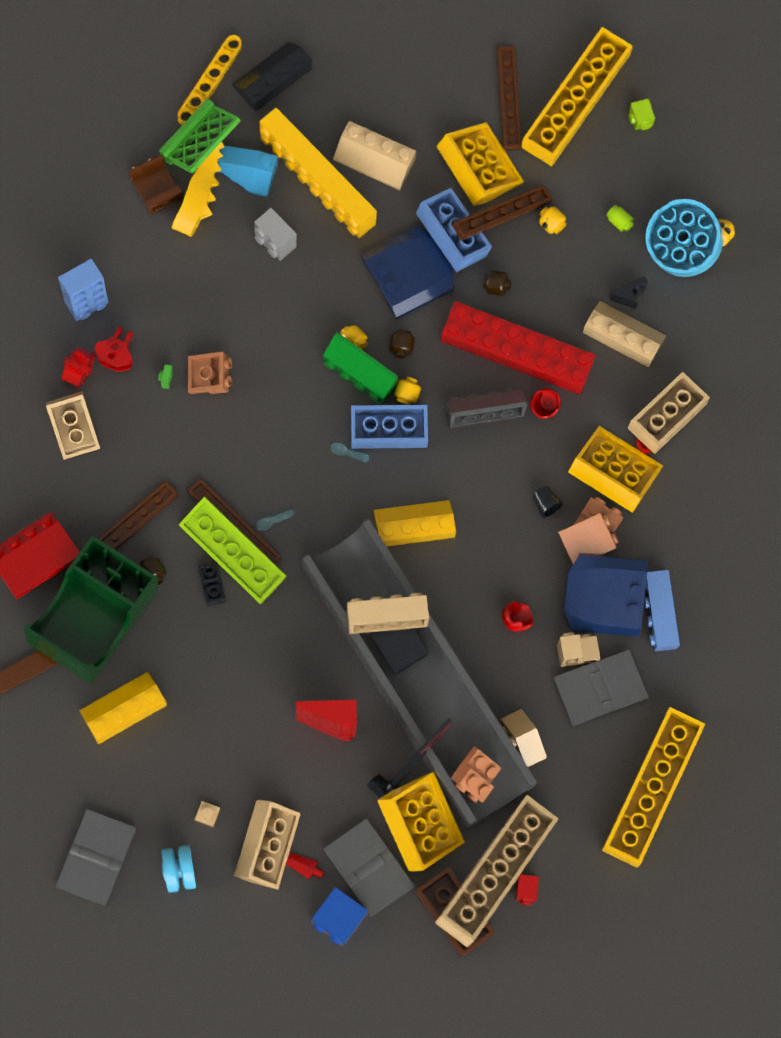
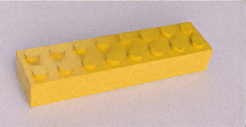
M601 27L524 136L521 145L522 149L552 167L627 61L633 46Z
M277 108L260 120L261 141L272 148L275 156L281 157L285 161L286 167L297 174L300 182L306 183L310 187L309 189L315 197L319 196L323 205L335 213L334 215L339 222H344L348 226L347 229L353 236L356 235L360 239L376 225L377 211Z
M669 707L602 848L603 852L636 868L640 866L705 723Z

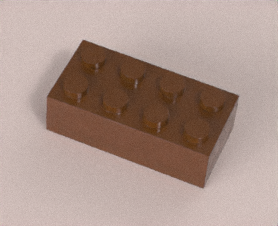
M447 867L416 889L415 894L436 922L461 884L450 868ZM487 922L474 942L466 947L439 926L461 958L495 934Z

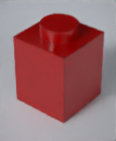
M519 875L515 900L520 901L521 905H531L537 901L539 877Z

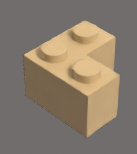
M570 632L563 634V637L559 638L557 651L560 668L590 664L600 660L597 636L591 637V634L580 636Z
M522 709L501 718L502 728L527 767L547 758L537 728Z

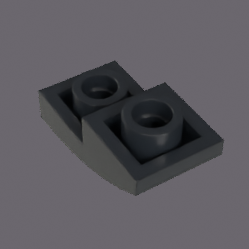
M217 562L198 566L207 606L226 602Z

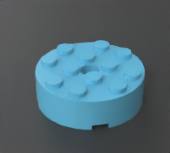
M678 199L668 202L667 205L654 213L647 226L646 245L653 260L664 271L675 276L690 277L703 273L716 262L723 247V231L718 219L707 206L691 199ZM683 234H688L689 238L681 242L680 237Z

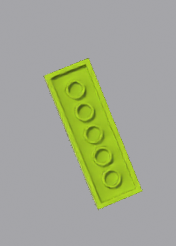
M203 497L179 524L259 604H262L287 577L207 497Z

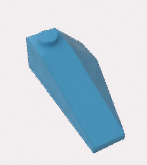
M224 146V148L220 149L219 152L223 157L217 161L221 168L219 173H223L231 181L244 187L249 193L267 198L278 166V156L262 151Z

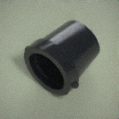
M548 486L540 488L532 496L543 518L553 515L563 506L561 500L556 497Z

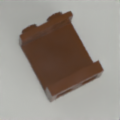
M163 155L153 156L148 162L136 164L129 170L130 179L149 214L183 199L182 191L179 186H176L164 163Z

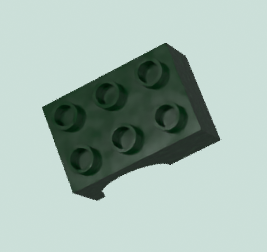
M92 535L65 572L63 583L49 607L33 624L28 623L24 628L26 643L89 684H92L158 592V577Z

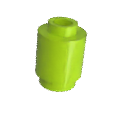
M614 205L606 215L609 218L608 220L621 232L624 230L626 232L629 231L634 225V218L621 206Z

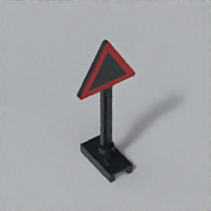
M448 718L393 780L387 782L378 774L369 781L367 786L379 798L399 788L401 782L426 755L429 747L440 739L452 720Z

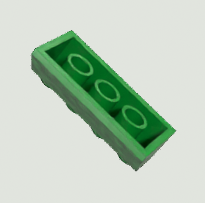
M338 332L334 335L323 354L324 365L330 370L334 369L339 372V376L345 381L350 380L360 392L365 391L374 402L384 404L394 392L398 376Z

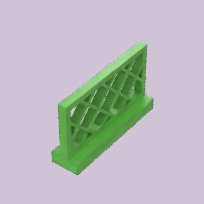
M206 99L159 152L163 155L166 163L170 165L175 164L193 174L236 127L240 119L215 106L211 100ZM232 120L228 125H223V122ZM219 123V127L211 129V125ZM220 133L216 138L211 139V135ZM207 136L206 141L199 142V138ZM207 146L205 151L199 152V148ZM195 149V154L187 156L188 151ZM195 159L191 166L187 165V161Z

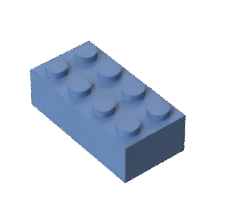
M452 188L421 202L416 214L456 272L486 258L492 246L482 232L461 241L452 227L453 222L470 216Z
M92 259L58 277L64 302L76 321L88 318L90 313L104 309L109 303L103 276Z
M351 405V449L427 448V405Z

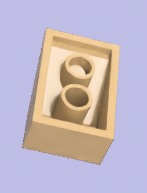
M83 391L46 402V408L64 460L100 449Z

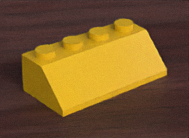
M450 500L374 510L376 530L386 547L455 538L456 535Z
M146 672L79 711L99 745L167 706L157 685L149 673Z

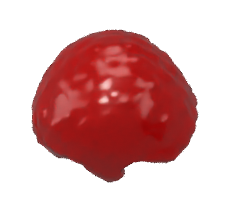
M540 389L531 397L530 408L538 418L548 419L555 416L559 411L561 398L552 389Z
M514 601L503 608L501 617L503 624L508 630L521 632L533 626V615L527 604Z

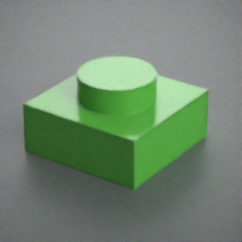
M165 364L164 370H160L158 381H161V386L165 389L170 388L173 375L171 365Z

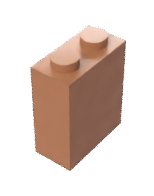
M601 512L558 532L573 564L580 553L602 555L618 547L617 543H619L615 532L611 533L609 526L611 523L607 515H603Z

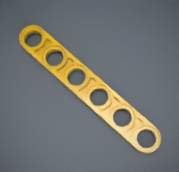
M231 35L226 38L179 110L178 121L181 125L186 122L181 119V116L184 113L192 115L206 99L211 97L241 51L242 43L238 36ZM231 41H237L239 45L236 48H231L228 44ZM226 55L229 57V61L223 63L219 60V57ZM211 70H218L220 72L217 77H212L209 73ZM203 84H208L211 88L209 91L204 92L200 87ZM193 99L201 101L199 106H193L190 102Z

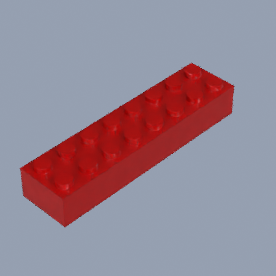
M457 301L454 302L440 340L448 345L581 395L596 356L585 350Z

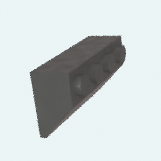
M516 388L507 389L501 393L491 391L487 395L481 396L479 394H472L468 398L462 399L460 397H453L446 402L450 428L524 417L527 407L522 390H516Z

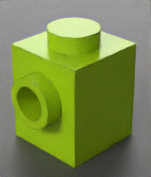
M649 99L631 103L629 121L631 125L634 124L635 130H646L653 126L655 116Z

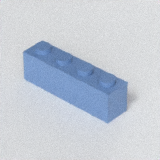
M669 570L647 572L644 606L645 609L648 608L649 612L647 626L651 627L652 632L649 635L650 645L654 646V651L678 649L680 642Z

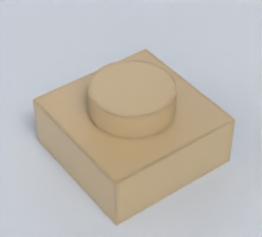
M202 801L195 821L214 827L220 807Z

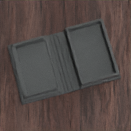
M630 650L553 677L572 726L649 698Z
M87 809L55 888L106 907L137 828Z
M367 818L323 849L360 903L368 911L367 913L371 918L415 887Z

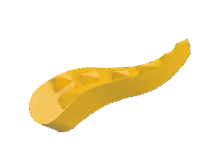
M222 142L204 160L191 178L183 204L175 217L172 229L192 237L200 221L212 215L208 208V203L216 201V198L211 193V189L219 185L214 176L216 172L221 171L217 161L223 157L219 152L220 149L224 148Z

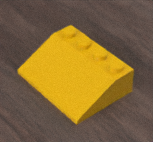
M487 122L447 133L436 146L473 206L487 203L524 183Z
M599 426L575 458L568 473L633 513L663 465Z
M430 772L377 800L409 871H423L465 843L434 772Z

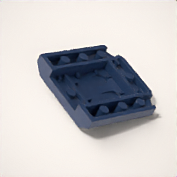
M418 226L360 255L369 273L371 272L387 300V305L395 319L452 292L454 289L452 266L432 236Z
M580 553L568 571L564 611L572 631L639 637L643 616L648 561L644 559Z

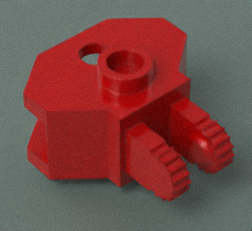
M120 326L113 337L111 336L108 340L97 342L94 348L100 364L116 372L130 370L133 364L132 356L129 352V344L134 332L129 331L124 341L119 340L123 333V328Z
M78 346L64 361L63 365L65 367L61 381H67L79 389L90 375L96 355Z

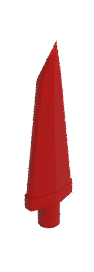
M289 852L286 865L305 876V878L310 880L312 875L322 878L325 872L316 868L317 861Z

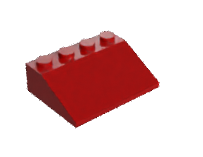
M50 512L0 544V577L14 597L18 599L71 565L80 552L59 521Z
M356 700L297 701L296 720L334 738H340V741H351L352 738L356 737Z

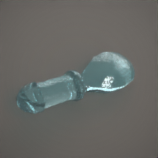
M333 443L331 445V450L336 455L348 454L349 458L352 457L362 462L369 461L367 454L360 453L354 449L349 450L342 443Z
M288 509L280 514H275L274 518H262L257 522L256 526L258 530H267L271 528L274 522L279 523L285 519L292 518L295 511Z

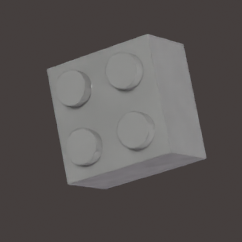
M272 208L254 222L256 241L260 245L264 244L268 248V253L273 258L276 257L281 261L297 247L296 233Z

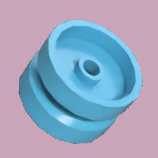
M189 844L179 846V859L175 858L172 848L161 849L163 859L162 870L168 893L179 891V878H182L186 890L196 888Z

